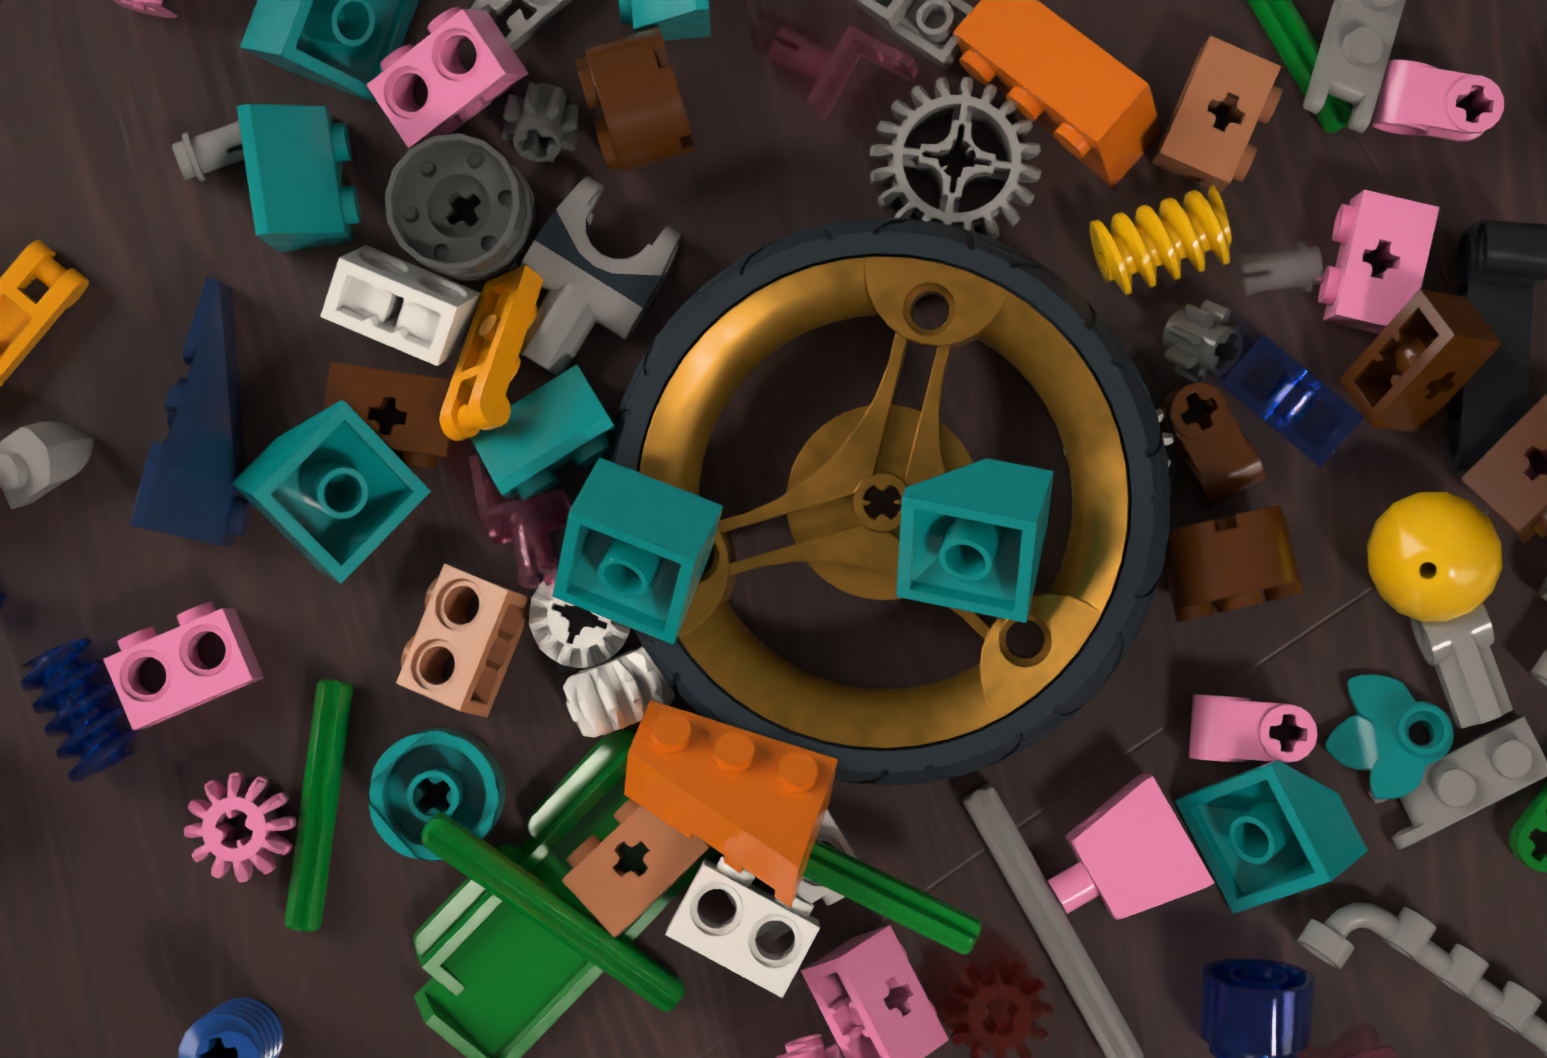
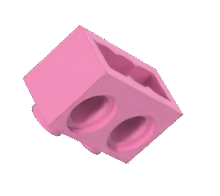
M453 7L443 12L428 25L427 29L431 33L414 47L411 44L405 45L389 54L380 63L383 72L366 84L408 149L432 136L453 133L529 74L487 10ZM468 39L474 44L477 53L476 62L470 71L463 67L460 59L462 45ZM419 77L425 81L428 88V98L422 108L416 104L413 98V87Z
M207 602L178 614L176 617L180 626L157 636L154 627H149L117 641L121 652L103 660L133 730L151 727L264 678L235 608H221L216 611L213 602ZM209 632L219 635L226 647L223 661L215 668L206 666L198 655L199 642ZM150 657L159 660L166 671L165 684L157 693L146 690L139 677L142 664Z

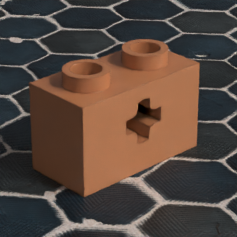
M1210 36L1198 53L1151 163L1204 187L1209 188L1214 184L1219 193L1231 183L1232 179L1242 182L1258 148L1248 143L1256 123L1260 121L1267 124L1280 100L1283 89L1273 84L1281 66ZM1219 105L1229 109L1226 120L1230 124L1223 131L1213 127L1216 116L1212 112Z
M629 799L613 815L620 825L602 842L593 834L566 859L573 869L562 879L564 884L614 938L622 934L713 848L695 835L691 839L687 838L632 799ZM624 843L630 847L644 844L650 850L643 858L644 864L648 867L645 873L638 869L625 873L619 865L626 858L621 850Z

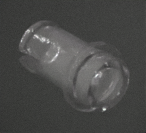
M1304 241L1298 242L1296 249L1240 256L1241 272L1252 273L1268 270L1266 275L1242 278L1246 296L1253 295V293L1301 287L1305 293L1311 291L1312 285L1323 284V266L1319 247H1306Z

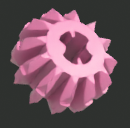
M234 772L229 775L227 789L217 780H211L206 783L204 787L210 802L195 799L188 806L191 813L203 819V822L186 826L184 828V836L189 838L202 836L205 845L194 850L192 858L199 862L210 857L212 854L215 855L216 859L211 868V875L216 878L223 877L233 863L234 875L238 882H246L251 879L253 864L264 874L275 870V860L270 851L285 855L292 849V844L286 838L278 835L277 831L288 830L296 826V818L294 816L288 815L277 818L275 809L285 805L289 800L287 794L281 792L266 800L264 796L269 787V778L265 776L257 777L251 783L248 790L243 772ZM245 813L248 815L245 820V826L252 830L253 834L237 841L233 838L236 828L228 823V819Z

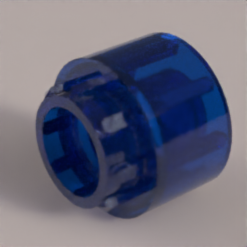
M1229 958L1213 961L1205 965L1202 970L1199 1035L1210 1044L1209 1052L1215 1058H1298V1052L1307 1049L1311 1044L1314 976L1298 966L1268 959Z

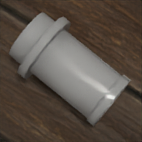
M239 120L194 137H190L188 132L182 133L183 140L172 144L177 163L185 180L197 177L199 182L205 181V173L244 160Z

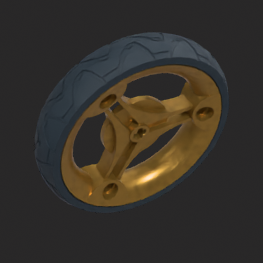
M869 218L822 225L770 242L735 261L707 281L671 317L664 328L657 334L637 366L620 404L614 424L616 428L611 433L610 443L612 446L608 449L607 460L684 491L699 495V481L703 458L715 424L734 391L766 357L787 342L810 330L849 318L880 315L886 324L895 331L889 362L872 403L868 406L847 411L833 418L811 436L798 454L792 467L786 494L745 514L719 521L712 547L714 551L712 567L701 576L675 644H670L635 630L643 648L663 677L687 704L701 716L838 759L834 778L836 781L852 784L894 786L944 780L997 764L1036 744L1062 726L1098 692L1106 680L1115 672L1128 652L1152 605L1163 569L1169 537V500L1171 491L1168 458L1163 435L1147 386L1135 363L1128 355L1127 349L1115 335L1110 325L1090 303L1086 302L1077 290L1062 280L1054 271L1035 259L989 236L949 224L919 219ZM926 295H938L944 298L949 305V316L946 322L940 328L934 330H925L918 327L913 319V308L916 302ZM977 339L1015 366L1033 386L1057 426L1069 465L1072 487V518L1066 552L1050 591L1033 593L1027 619L1041 627L1045 636L1044 644L1039 651L1032 655H1019L1011 650L1006 639L1008 629L1017 621L997 617L994 623L990 625L979 613L950 608L985 639L981 651L980 664L958 675L916 687L876 689L840 684L815 676L794 666L774 653L755 637L729 605L728 600L736 582V574L761 566L789 562H807L825 581L846 593L874 600L901 599L896 597L901 510L894 518L887 513L875 518L868 510L867 505L874 504L873 500H867L868 494L874 487L881 491H886L893 486L901 495V499L895 500L894 503L902 507V495L906 487L974 463L962 442L950 429L941 423L940 413L944 377L952 348L963 346ZM909 342L927 348H937L922 412L909 407L893 405ZM787 514L795 545L737 561L735 546L728 531Z

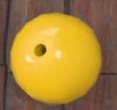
M1418 492L1394 502L1376 520L1367 543L1368 571L1380 597L1398 613L1421 622L1449 621L1474 611L1493 592L1502 570L1501 541L1490 518L1470 500L1448 492Z

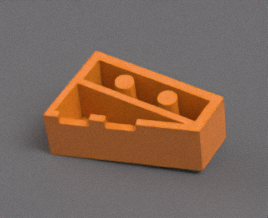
M981 0L953 31L962 53L959 62L973 78L983 85H988L992 82L1006 95L1008 101L1013 102L1016 110L1022 116L1032 122L1036 121L1112 189L1162 134L1149 83L1038 0Z
M650 700L628 751L624 795L687 838L691 839L695 835L724 855L725 864L738 873H741L744 869L775 889L774 897L792 908L830 802L838 759Z

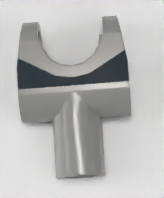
M587 176L576 185L550 215L520 267L527 265L538 273L543 280L541 288L546 290L547 294L538 307L534 322L527 329L519 354L556 377L566 371L596 322L625 341L631 337L658 296L683 236L682 233L667 225L653 245L648 243L640 253L632 257L613 259L602 255L591 244L590 225L594 217L591 212L601 196L604 185L591 176Z

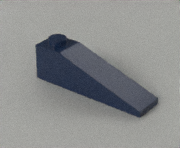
M206 277L183 349V362L191 367L187 378L180 377L175 386H170L164 406L166 411H168L167 421L168 426L171 428L167 440H164L163 443L152 441L145 462L130 526L215 545L233 547L235 537H243L245 535L252 513V504L232 485L246 469L233 297L230 286L220 280Z

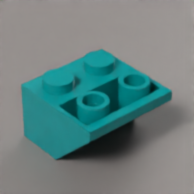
M575 365L510 406V418L507 423L492 430L483 431L480 429L478 434L470 437L501 495L514 501L521 497L523 501L527 500L528 503H532L557 488L561 482L556 474L572 464L577 463L584 470L596 464L599 457L603 459L607 457L608 449L612 446L610 443L611 433L616 427L580 367Z

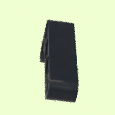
M1481 220L1462 232L1457 252L1455 295L1469 298L1502 344L1449 401L1446 463L1447 470L1451 476H1464L1527 413L1533 289L1535 285L1547 279V224Z

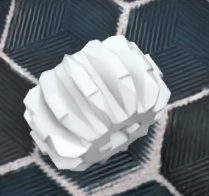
M643 646L615 655L596 666L583 669L569 676L563 685L567 698L566 706L573 722L577 723L583 736L593 738L623 729L641 721L650 700L670 706L675 699L672 686L663 677Z

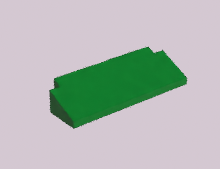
M637 726L632 730L625 727L606 734L528 815L526 825L531 835L519 847L513 844H503L496 848L595 919L597 918L562 881L573 869L566 859L593 834L602 842L620 825L613 815L630 799L624 795L629 748L638 729ZM624 843L621 850L626 858L619 865L625 873L634 869L645 873L648 867L644 864L643 858L650 850L644 844L630 847ZM712 848L620 936L632 943L695 877L703 860L707 859L710 861L719 851ZM469 877L427 919L413 937V944L417 951L416 956L419 963L432 976L414 995L423 1020L427 1026L467 1058H521L604 972Z

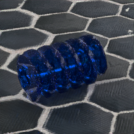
M90 636L73 639L54 647L21 666V668H33L21 680L20 686L22 690L27 692L45 691L33 703L32 709L34 713L47 714L56 712L55 717L44 727L46 736L68 735V738L56 750L58 759H80L68 773L67 777L70 782H81L140 752H128L126 746L137 736L139 731L133 730L132 727L116 729L114 725L125 713L123 705L105 707L102 702L115 689L113 682L93 684L90 679L104 665L101 659L81 661L79 655L92 643Z

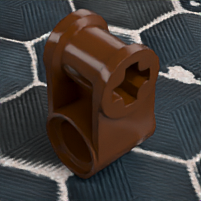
M1196 382L1175 388L1164 396L1159 406V409L1165 414L1164 419L1160 422L1164 432L1173 434L1174 442L1171 445L1180 460L1184 476L1194 495L1206 509L1221 503L1265 478L1262 463L1255 449L1241 431L1225 397L1217 388L1208 383ZM1200 401L1205 412L1197 417L1198 423L1185 424L1181 414L1189 408L1188 402L1195 403Z

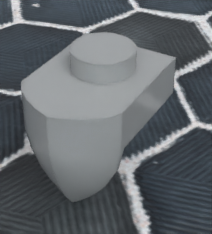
M46 421L20 427L0 441V487L10 508L15 509L31 504L78 474L91 456L95 438L75 426L57 421Z

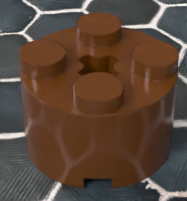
M659 26L585 48L586 56L575 59L588 108L593 109L601 106L604 113L603 117L593 120L607 170L620 167L622 173L696 151L672 65L669 64L664 48L666 46Z
M1281 505L1235 514V516L1209 520L1169 531L1163 567L1177 622L1214 614L1211 601H1215L1217 613L1264 603L1261 590L1264 592L1266 602L1304 593L1286 517L1284 518Z

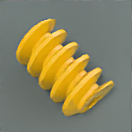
M1214 184L1209 187L1207 200L1197 190L1186 193L1183 208L1177 200L1171 197L1164 199L1160 204L1159 217L1150 206H1140L1136 210L1135 225L1123 212L1117 213L1112 217L1111 232L1099 220L1090 222L1091 243L1101 275L1106 283L1115 280L1125 295L1132 293V275L1138 272L1148 287L1151 288L1156 286L1157 267L1161 265L1165 267L1173 280L1181 278V259L1188 258L1198 273L1205 271V252L1212 250L1222 266L1230 262V244L1232 241L1230 226L1223 201Z

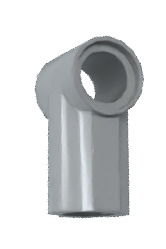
M1483 603L1474 611L1449 621L1421 622L1410 617L1417 645L1427 663L1435 667L1457 728L1483 724L1502 717L1513 710L1490 645L1494 643V633Z

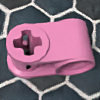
M1388 60L1374 108L1372 127L1395 134L1424 135L1457 142H1468L1481 136L1500 120L1504 110V97L1497 84L1481 75L1438 69L1435 66L1415 61ZM1466 96L1472 98L1471 107L1481 111V114L1471 122L1466 121V110L1456 107V104Z
M1192 695L1189 758L1225 762H1247V760L1294 762L1308 756L1315 747L1318 736L1316 723L1312 716L1301 707L1284 703L1250 701V698ZM1287 714V723L1298 727L1297 739H1288L1285 743V750H1281L1280 741L1269 737L1270 726L1281 725L1283 715Z

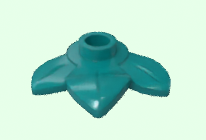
M1380 675L1353 677L1348 680L1347 689L1357 715L1349 717L1335 728L1325 742V751L1345 767L1360 771H1370V789L1374 799L1387 800L1404 797L1420 785L1426 766L1436 763L1450 750L1454 738L1452 723L1446 713L1436 705L1428 702H1416L1410 691L1399 680ZM1412 725L1425 727L1430 735L1429 743L1426 745L1414 743L1409 737V727Z

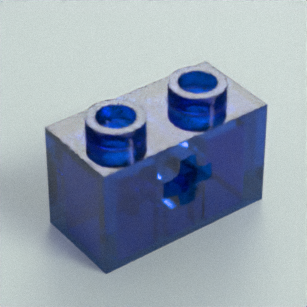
M1264 332L1260 334L1220 383L1319 467L1323 466L1364 419L1357 409Z

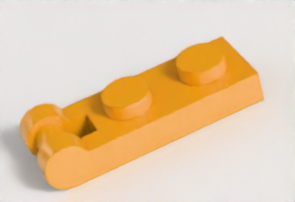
M40 239L28 245L0 278V387L62 313L83 295L89 285V280L75 268L66 270L55 261V251ZM36 278L49 288L38 303L24 292L27 286Z
M523 265L485 282L440 412V426L449 439L454 441L465 440L478 434L480 429L485 431L500 427L507 423L510 418L511 408L506 392L510 381L514 378L520 367L519 353L527 329L536 318L538 310L536 302L543 284V279L538 273L527 265Z

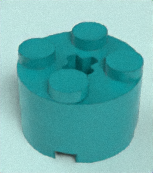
M447 727L428 729L412 734L392 745L375 765L369 790L370 817L378 834L396 852L414 859L442 861L443 859L425 848L421 842L422 838L420 835L425 825L435 814L445 813L484 840L496 826L503 811L507 793L502 769L491 750L479 739L466 732ZM427 780L433 784L444 780L449 785L451 790L446 795L447 801L451 804L449 808L443 803L437 804L434 807L427 804L425 798L431 791L425 783Z

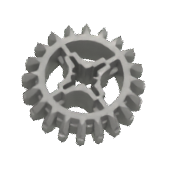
M945 77L937 78L934 91L936 98L933 100L930 99L926 90L921 85L913 87L911 97L916 109L913 110L905 102L896 100L891 105V112L901 125L882 120L877 126L876 132L892 144L872 145L869 156L871 159L888 163V166L877 168L870 173L871 184L892 185V188L884 191L878 197L877 202L880 208H888L900 202L903 208L896 213L894 218L910 219L913 216L915 219L949 224L975 232L974 228L979 227L983 235L997 239L1000 233L994 218L998 217L1004 224L1014 227L1020 220V217L1009 202L1011 201L1020 206H1030L1034 199V194L1021 186L1019 182H1038L1041 177L1040 169L1032 165L1022 164V161L1030 160L1039 155L1041 152L1040 144L1035 142L1019 143L1018 139L1031 131L1033 127L1032 122L1028 119H1022L1011 125L1008 119L1013 115L1016 108L1013 102L1008 100L1005 101L999 110L991 105L997 92V87L992 84L986 86L981 99L970 96L973 80L969 77L962 78L958 95H950L949 83ZM952 116L951 127L944 141L938 144H921L920 148L905 146L910 136L923 124L939 117ZM971 119L981 123L993 133L1003 149L1005 161L997 160L996 154L981 151L974 144L971 138ZM957 135H959V152L965 154L962 162L969 160L971 167L963 168L960 177L955 182L953 193H951L949 190L951 176L945 173L948 165L940 167L938 160L943 161L947 159L950 150H953ZM903 166L915 168V173L930 176L936 182L939 188V209L928 205L917 196L906 179ZM990 179L1005 181L1001 192L991 202L976 210L958 213L962 190L967 185L977 182L988 183Z

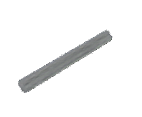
M986 784L971 791L963 798L964 806L1106 1058H1144L1142 1049L995 788L990 784Z

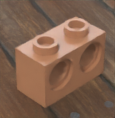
M444 563L440 575L433 580L427 590L425 597L426 610L417 632L407 642L402 652V669L396 684L458 711L488 718L528 619L532 597ZM475 596H478L479 610L474 619L468 622L467 607L470 601ZM453 655L455 661L454 672L449 680L445 682L443 667L446 660Z

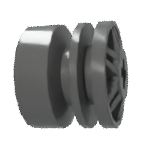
M460 133L432 136L410 148L393 168L385 192L387 223L399 246L418 262L439 274L466 283L491 280L515 268L532 245L539 223L536 196L525 175L484 140ZM467 201L476 206L474 211L479 218L473 226H469L462 221L464 216L459 209Z

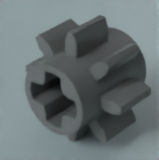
M529 83L522 98L517 95H508L503 113L505 123L501 137L503 140H513L514 148L522 158L535 162H554L561 147L574 151L576 148L581 106L569 105V99L561 87L546 83Z
M1206 299L1201 308L1187 304L1185 308L1178 310L1171 316L1163 332V346L1167 351L1164 354L1165 359L1176 363L1175 373L1200 383L1205 373L1217 379L1235 366L1242 352L1243 338L1239 332L1241 325L1229 319L1230 309Z

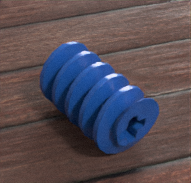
M233 998L208 1012L185 1032L179 1046V1058H278L284 1044V1028L277 1013L266 1003L253 998Z

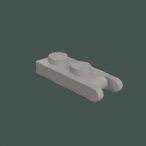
M1334 0L1304 99L1303 109L1317 114L1322 109L1327 94L1353 105L1348 123L1349 129L1359 133H1363L1367 129L1374 112L1406 0Z
M1516 715L1451 748L1436 763L1426 766L1420 785L1411 793L1399 798L1413 825L1391 836L1396 849L1408 847L1547 776V759L1525 716ZM1371 789L1368 791L1374 804L1387 801L1374 799Z

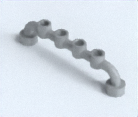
M1354 902L1337 909L1324 924L1311 919L1297 939V942L1310 953L1332 967L1341 970L1355 949L1346 940L1347 935L1357 928L1370 929L1381 936L1393 949L1425 967L1444 985L1476 1003L1498 1023L1527 1039L1547 1056V1022L1535 1015V1012L1542 1003L1541 1000L1512 981H1508L1501 991L1482 977L1489 967V964L1484 959L1459 944H1455L1450 953L1440 948L1430 940L1437 929L1436 926L1407 907H1403L1399 915L1395 916L1388 910L1373 903Z

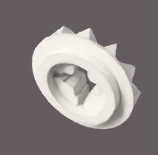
M557 571L548 575L532 596L529 611V626L539 649L559 664L575 668L596 666L613 657L626 642L631 628L592 613L599 617L598 620L608 623L606 629L595 626V628L583 627L580 634L575 636L573 643H569L568 640L571 634L569 632L570 620L563 617L562 612L554 610L555 604L563 607L566 604L569 606L575 605L552 597Z

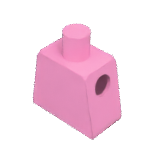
M1145 772L1136 776L1066 835L1065 838L1079 862L1047 880L1066 914L1099 896L1109 914L1116 920L1202 890L1215 883L1154 777Z

